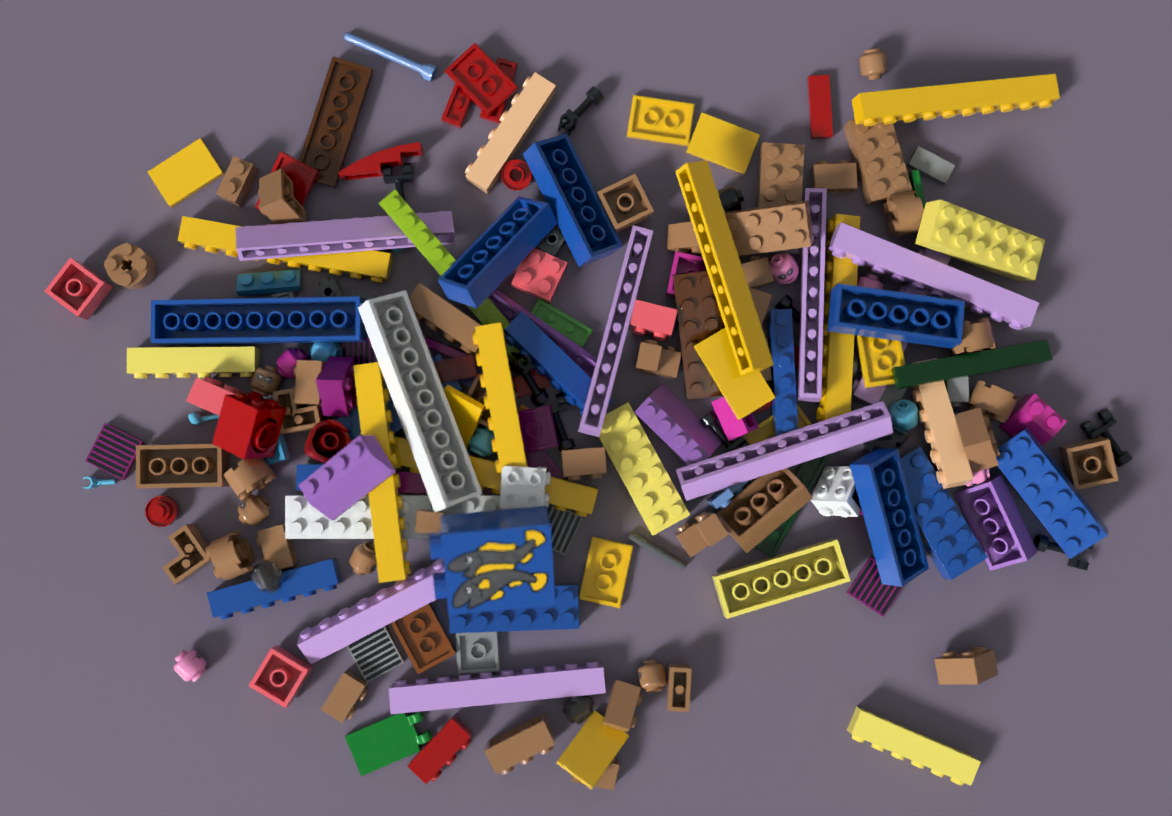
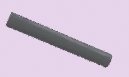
M631 531L628 539L679 569L683 570L685 568L686 562L635 532Z

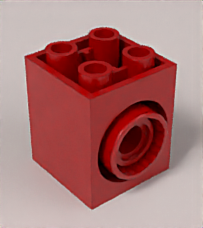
M235 392V394L225 395L212 444L242 459L273 457L286 408L278 405L279 402L276 400L262 398L263 395L257 392H250L249 394Z

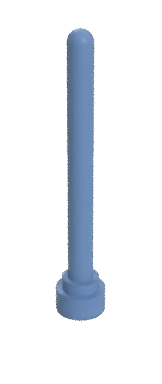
M351 33L344 35L345 40L420 72L423 79L433 82L437 75L438 66L431 63L422 65Z

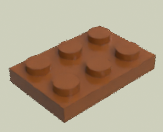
M430 603L391 623L417 674L456 654Z

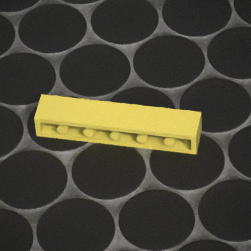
M255 346L127 348V373L134 375V378L147 379L148 375H155V378H169V375L176 374L177 378H190V374H198V378H204L205 376L211 378V374H219L220 378H232V374H240V377L252 378L255 369L260 367V348Z
M857 706L847 728V731L852 734V739L864 743V740L872 743L871 747L882 752L884 749L892 752L891 755L900 760H903L904 757L912 760L911 764L923 769L924 766L931 768L930 772L943 778L945 774L951 777L950 781L960 786H963L964 783L972 785L981 761L971 755Z

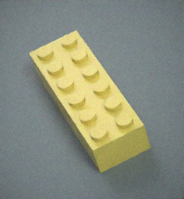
M944 200L926 202L915 244L1009 279L1023 282L1036 279L1045 240Z
M629 402L606 414L598 438L603 447H605L606 453L651 535L653 536L690 516Z
M833 538L712 575L722 612L726 619L850 582L839 542Z

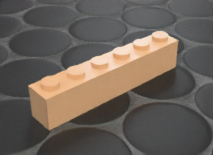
M534 72L532 77L528 76L523 83L524 89L520 94L517 93L511 102L512 107L509 111L506 110L502 114L500 125L497 129H492L488 136L490 140L486 146L482 145L477 152L478 158L466 168L465 177L467 181L489 194L501 176L504 165L511 161L556 93V85Z
M937 358L928 359V360H923V361H919V362H925V361H930V360H936ZM944 381L913 386V399L919 405V419L921 423L924 422L926 429L924 436L932 449L930 456L938 469L936 476L939 484H942L943 489L969 484L974 478Z

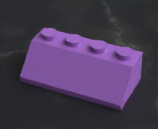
M663 383L634 411L636 417L687 466L708 459L722 443V440L709 427H704L700 423V419Z
M360 435L299 484V487L308 503L333 521L396 471L375 435Z
M1002 474L991 477L982 484L967 487L954 493L974 536L988 557L985 561L990 571L1027 561L1038 552Z

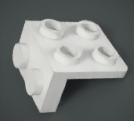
M504 466L501 478L500 508L504 510L537 506L549 507V494H545L546 485H550L551 472H547V467L540 466L538 468Z
M826 466L810 500L819 510L820 514L842 517L859 516L861 509L852 499L856 487L850 466Z

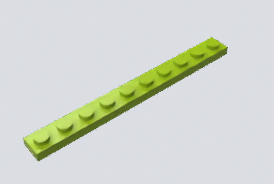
M396 190L379 202L384 211L442 276L456 261ZM488 297L478 308L466 305L483 325L502 322L504 330L510 324ZM506 343L507 353L515 361V357L511 352L518 353L519 351L514 346Z

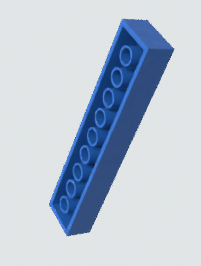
M355 296L151 300V343L159 345L367 342V331L358 307L365 303L367 299Z

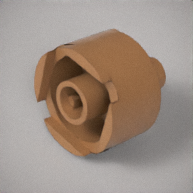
M915 190L890 195L886 202L882 203L883 214L887 215L888 223H886L888 235L901 237L918 233L924 209L920 197L915 198L914 196L917 193Z
M123 243L115 247L104 262L109 278L116 284L128 289L145 288L155 278L156 263L153 256L133 244Z
M989 318L977 320V323L972 324L970 321H963L962 344L951 349L952 356L996 348Z
M978 380L967 403L969 404L967 409L972 410L980 407L982 414L988 413L989 419L1001 423L1008 421L1019 397L993 384L987 386L985 385L986 382Z
M265 458L243 459L237 463L238 466L235 470L231 467L224 474V478L241 501L253 495L252 492L255 490L260 492L270 485L269 482L276 478L274 471Z
M234 531L211 541L210 545L205 548L207 556L213 563V572L216 578L231 580L254 569L255 566H251V562L255 561L252 547L247 539L242 540L239 536L242 534L241 532Z

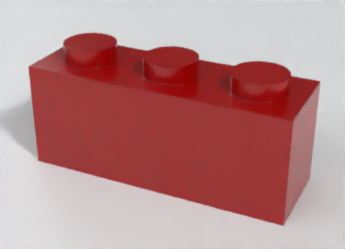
M453 715L410 761L407 767L425 784L430 780L434 782L442 773L440 769L445 764L449 766L456 759L455 753L460 748L464 750L471 743L470 737L473 732Z

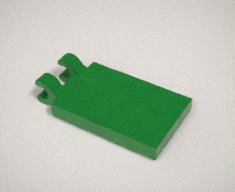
M422 711L414 712L410 715H407V713L394 714L345 736L361 776L421 751L420 744L426 743L433 738L430 729L417 734L413 725L425 718Z

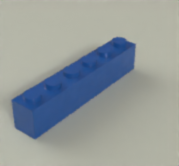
M792 309L770 310L767 313L769 352L774 364L770 367L772 377L771 391L776 397L772 400L773 437L798 429Z
M523 312L519 313L503 330L505 342L510 346H514L519 351L518 354L521 358H523L521 354L528 355L531 363L535 366L534 370L539 375H544L549 379V384L555 390H560L565 395V400L569 404L577 406L582 415L592 379ZM611 397L608 406L614 401Z
M332 558L281 572L282 577L273 574L208 592L207 596L213 618L220 616L221 620L234 617L233 612L240 610L242 614L255 611V606L262 605L263 609L274 606V601L282 599L283 603L296 600L295 595L303 594L304 597L317 594V589L324 588L325 592L336 589V584L342 582L337 560Z

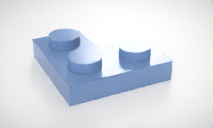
M748 481L719 490L707 499L708 503L716 509L725 508L732 502L730 498L734 496L733 493L737 495L746 488L744 484Z

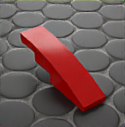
M415 142L378 151L339 171V177L342 181L382 177L383 165H391V167L403 166L404 157L424 155L421 142Z

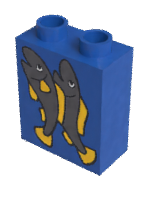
M547 506L440 515L441 532L429 533L431 560L444 559L445 572L433 573L435 600L447 598L449 615L555 605L551 523Z

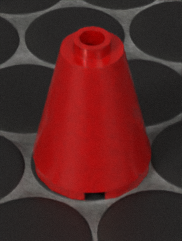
M332 419L324 420L315 424L310 430L304 445V451L309 458L326 463L349 445L351 438L347 428L342 423Z

